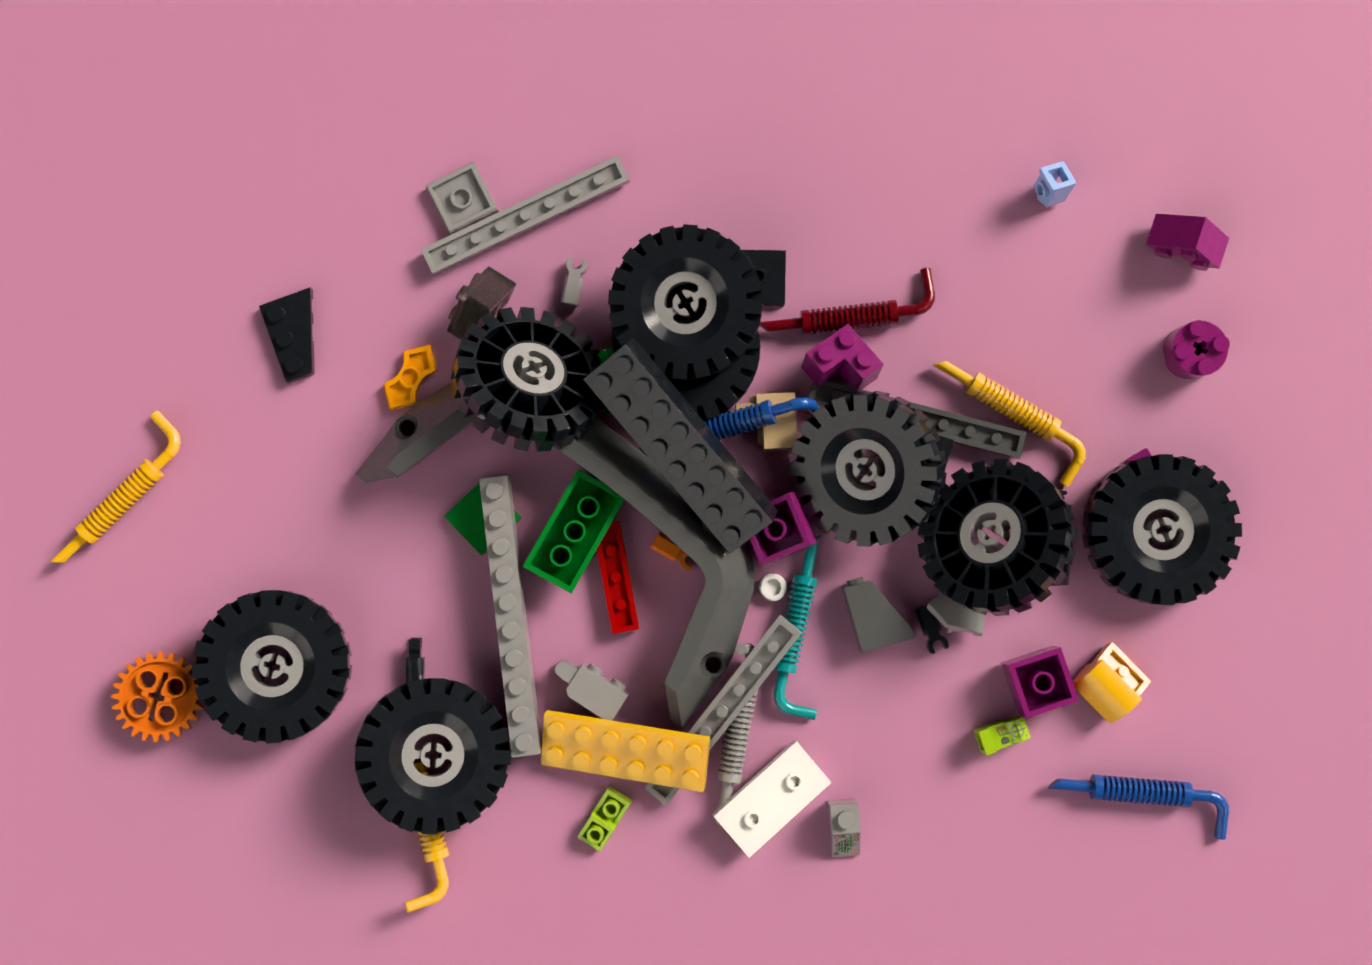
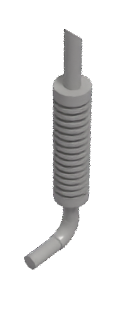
M750 643L738 644L736 652L739 655H745L746 659L755 646ZM758 690L726 729L728 730L725 732L727 737H724L726 742L723 743L725 748H722L724 753H721L723 759H720L722 764H719L721 770H718L716 778L723 781L718 809L731 798L734 783H741L742 774L740 773H743L741 767H744L742 762H745L743 756H746L744 751H747L748 748L745 745H748L746 740H749L750 737L747 734H750L751 731L748 729H751L752 726L749 723H752L753 720L750 718H753L754 715L751 712H754L755 709L752 707L756 705L753 701L757 699L754 696H757Z

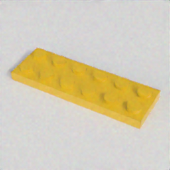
M547 710L543 721L541 765L704 792L710 737Z

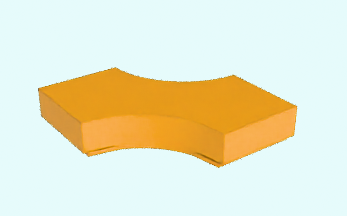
M432 345L405 350L404 363L400 372L393 379L383 383L390 411L418 404L417 394L420 385L428 376L438 372Z

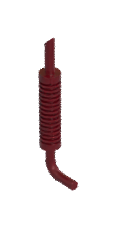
M931 268L920 270L924 292L920 303L897 306L896 300H889L886 303L882 301L881 304L880 302H876V304L871 302L870 305L865 303V306L859 304V307L858 304H855L854 307L849 305L848 308L845 305L843 309L841 306H838V309L832 307L831 310L828 307L827 310L825 308H822L821 311L816 309V312L814 309H811V312L809 310L800 311V318L760 322V326L768 332L801 329L803 335H808L812 331L813 334H816L817 331L822 333V330L826 333L828 329L830 332H833V329L838 331L839 328L841 329L847 324L852 329H855V326L857 329H860V326L865 328L866 325L869 328L871 324L873 327L877 325L882 326V323L884 326L887 324H898L899 317L918 316L931 309L935 301Z

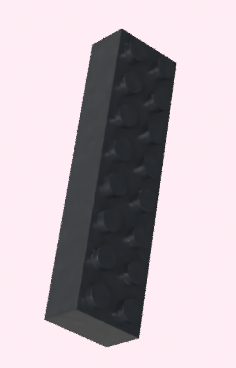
M634 337L583 379L729 554L774 521L778 512L775 506Z

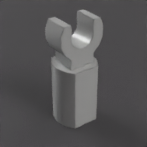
M569 257L566 263L569 276H565L560 303L566 306L578 307L583 285L581 276L585 274L588 266L587 261L583 260L581 268L574 269L572 267L573 258Z

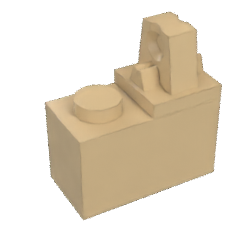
M795 392L756 394L754 397H749V403L735 404V410L745 409L746 406L750 407L752 404L755 405L768 399L773 405L794 399ZM796 411L776 416V424L769 426L766 424V427L757 429L758 445L763 444V451L792 450L794 441L797 439Z

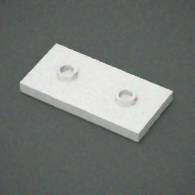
M794 740L712 815L750 858L829 786L831 781L799 743Z

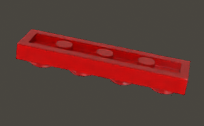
M620 520L614 521L597 548L612 634L640 629Z

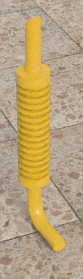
M948 361L933 364L934 367L968 386L966 394L972 397L975 396L977 400L980 398V402L983 403L985 401L984 404H990L989 407H994L995 411L999 409L1000 414L1004 412L1003 415L1005 417L1009 415V419L1013 418L1014 422H1017L1019 425L1022 424V427H1027L1029 431L1032 429V433H1036L1038 436L1041 435V438L1049 442L1055 437L1068 445L1073 450L1074 456L1059 482L1069 487L1083 465L1086 453L1083 443L1077 437L1059 428L1061 420L1056 417L1052 418V415H1047L1046 411L1042 413L1043 410L1041 408L1038 409L1036 405L1033 407V404H1028L1027 400L1023 402L1024 398H1019L1017 394L1014 396V392L1011 391L1009 393V389L1004 390L1005 387H1000L998 383L995 385V381L992 380L990 382V378L985 379L986 376L980 372L973 377Z
M159 411L153 412L150 418L165 433L168 439V445L153 462L145 459L135 471L131 472L132 475L129 474L107 498H104L103 502H100L75 527L78 534L49 563H65L87 541L95 544L100 539V536L104 535V532H107L120 517L124 516V513L128 512V509L132 508V505L136 504V501H139L152 486L156 485V482H159L164 477L161 469L176 456L181 441L176 428Z
M415 759L413 764L417 771L427 775L428 771L424 770L427 767L421 761ZM443 831L437 832V834L417 832L418 835H421L419 837V840H422L420 844L424 846L422 851H425L423 853L425 862L433 863L437 884L436 888L429 894L404 902L407 913L439 902L447 892L449 881L443 858L447 857L449 852L447 846H444L446 841H443L445 839V836L442 835Z

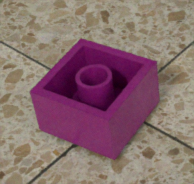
M794 492L787 493L770 501L778 510L774 521L750 538L760 566L773 563L818 544L810 521L801 508L803 506L801 499L796 498Z
M1050 646L1001 662L1019 716L1029 718L1079 701L1061 647Z

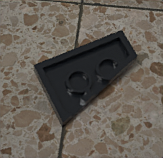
M311 287L259 306L287 383H292L315 374L314 341L312 336V324H314L312 313L313 289Z

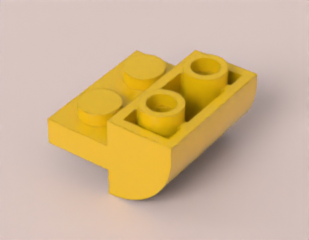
M1113 642L1106 644L1092 663L1085 665L1073 680L1075 689L1108 723L1115 722L1128 714L1142 700L1140 695L1151 682Z

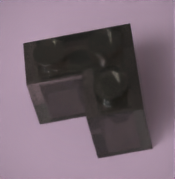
M490 266L481 274L477 272L470 281V284L468 286L463 285L457 293L456 299L458 303L453 307L448 316V319L451 321L447 331L461 340L472 323L478 324L480 317L490 312L496 316L498 310L503 309L508 304L516 283Z

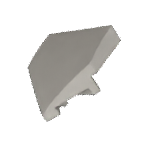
M942 593L928 603L926 608L947 628V633L959 631L973 633L974 636L983 635L985 615L962 607Z

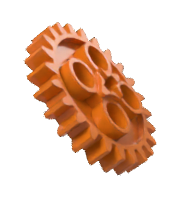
M159 651L155 659L153 653L149 652L146 654V661L142 657L135 658L137 666L131 663L126 664V668L129 671L128 674L118 673V676L123 681L122 683H113V686L119 689V693L111 695V698L119 699V703L112 706V709L121 710V713L115 719L126 720L122 727L123 730L131 726L133 727L131 736H137L142 732V741L148 740L152 735L153 741L159 742L163 734L164 739L169 741L172 738V732L177 737L182 736L181 727L187 730L192 729L189 722L190 719L194 721L200 719L194 712L196 710H204L205 707L198 704L199 699L194 689L198 687L197 678L192 679V664L187 667L184 666L186 662L185 657H181L176 662V653H170L166 659L164 651ZM149 671L154 673L156 677V682L152 687H148L144 683V676ZM167 672L168 678L162 687L163 675ZM175 679H179L183 683V690L179 695L171 690V684ZM161 691V695L165 696V698L157 703V698L153 697L154 692ZM140 698L147 704V709L143 714L138 713L135 709V703ZM155 705H156V710H155V715H154L155 718H154L153 721H151V720H150V715H151V713L153 712V710H154V708H155ZM166 706H170L174 710V718L171 721H166L162 716V711Z

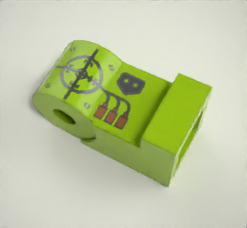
M1019 715L973 729L980 752L986 756L1031 738L1025 718Z

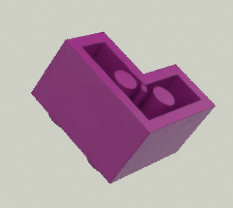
M1156 214L1146 245L1154 250V254L1158 257L1169 259L1171 255L1179 256L1189 261L1192 268L1207 271L1208 268L1220 269L1229 237L1207 217Z
M847 324L806 352L801 368L817 387H820L839 373L855 392H859L878 378L884 364L850 325Z

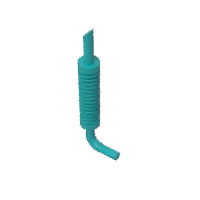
M821 535L816 537L818 544L807 548L801 575L794 574L792 582L795 583L794 585L791 584L793 590H790V593H792V596L789 595L788 597L791 598V601H787L790 605L786 606L788 612L785 611L787 617L784 618L802 631V634L774 668L778 670L773 690V699L776 706L785 714L815 720L817 710L788 702L785 697V688L789 673L796 674L798 665L795 664L799 663L797 657H800V654L798 652L802 650L799 649V646H803L800 642L804 641V638H802V636H805L803 630L807 629L804 625L808 624V622H805L806 619L809 620V617H807V614H810L808 608L811 609L812 607L809 606V603H813L810 599L814 598V595H812V592L815 593L813 587L817 586L818 579L811 577Z

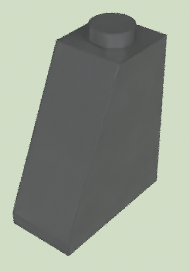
M863 577L848 580V586L842 587L860 652L863 653L916 638L912 628L872 581H864Z

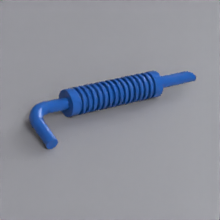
M806 397L790 399L773 405L768 399L755 405L752 404L750 407L746 406L745 409H736L729 413L726 412L724 415L720 414L719 417L715 416L703 421L719 440H723L730 436L733 437L735 434L740 435V433L743 434L756 428L759 429L761 426L766 427V424L768 426L776 424V416L791 411L808 410L813 415V412L819 409L820 406L815 400Z
M1092 774L1090 781L1056 779L1048 786V789L1089 792L1092 800L1102 799L1104 801L1152 803L1153 805L1163 804L1165 806L1174 805L1180 807H1190L1193 801L1213 803L1217 809L1214 837L1221 840L1226 839L1229 805L1226 799L1214 791L1193 790L1190 782Z

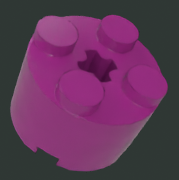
M1201 320L1190 322L1174 330L1166 338L1163 345L1166 366L1174 375L1183 379H1196L1212 374L1220 369L1226 361L1230 342L1221 329L1213 323Z

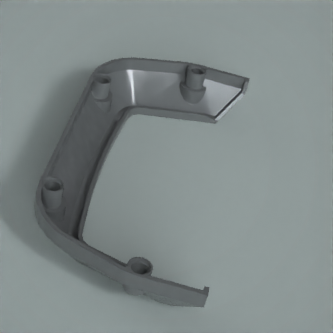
M453 382L414 405L400 416L355 475L366 483L393 477L398 478L473 422L475 414L464 417L458 408L461 398L454 399L451 388ZM596 417L587 433L579 440L574 437L572 444L563 448H559L555 442L553 447L581 465L629 502L701 567L705 575L704 588L664 682L670 719L682 728L724 674L733 658L754 591L755 572L753 558L746 542L729 554L650 458ZM411 421L415 425V430L411 435L405 436L403 426ZM717 657L721 660V666L717 671H709L705 667V662L708 658Z

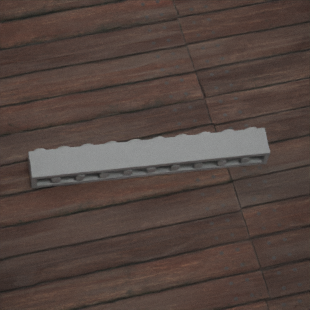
M511 477L479 479L511 755L512 758L538 755L542 751V739Z

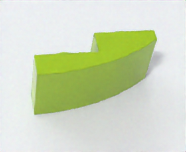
M608 786L577 838L601 852L632 800L611 786Z

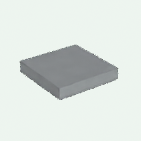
M474 162L425 186L450 235L499 212Z

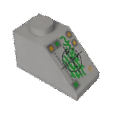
M855 799L827 801L832 857L860 855L861 830L858 803Z

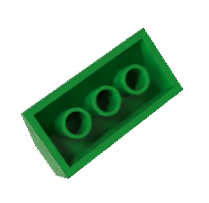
M577 469L523 563V567L572 594L625 499L604 483Z

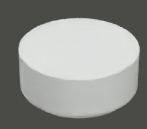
M768 574L761 579L759 591L765 599L777 601L785 595L787 584L780 575Z

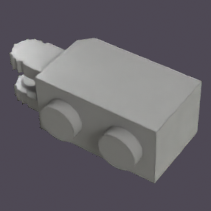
M566 660L556 664V674L569 683L566 689L569 698L602 719H614L629 695V692L625 691L627 686L614 677L611 681L602 676L604 671L592 663H589L588 666L582 664L580 668Z

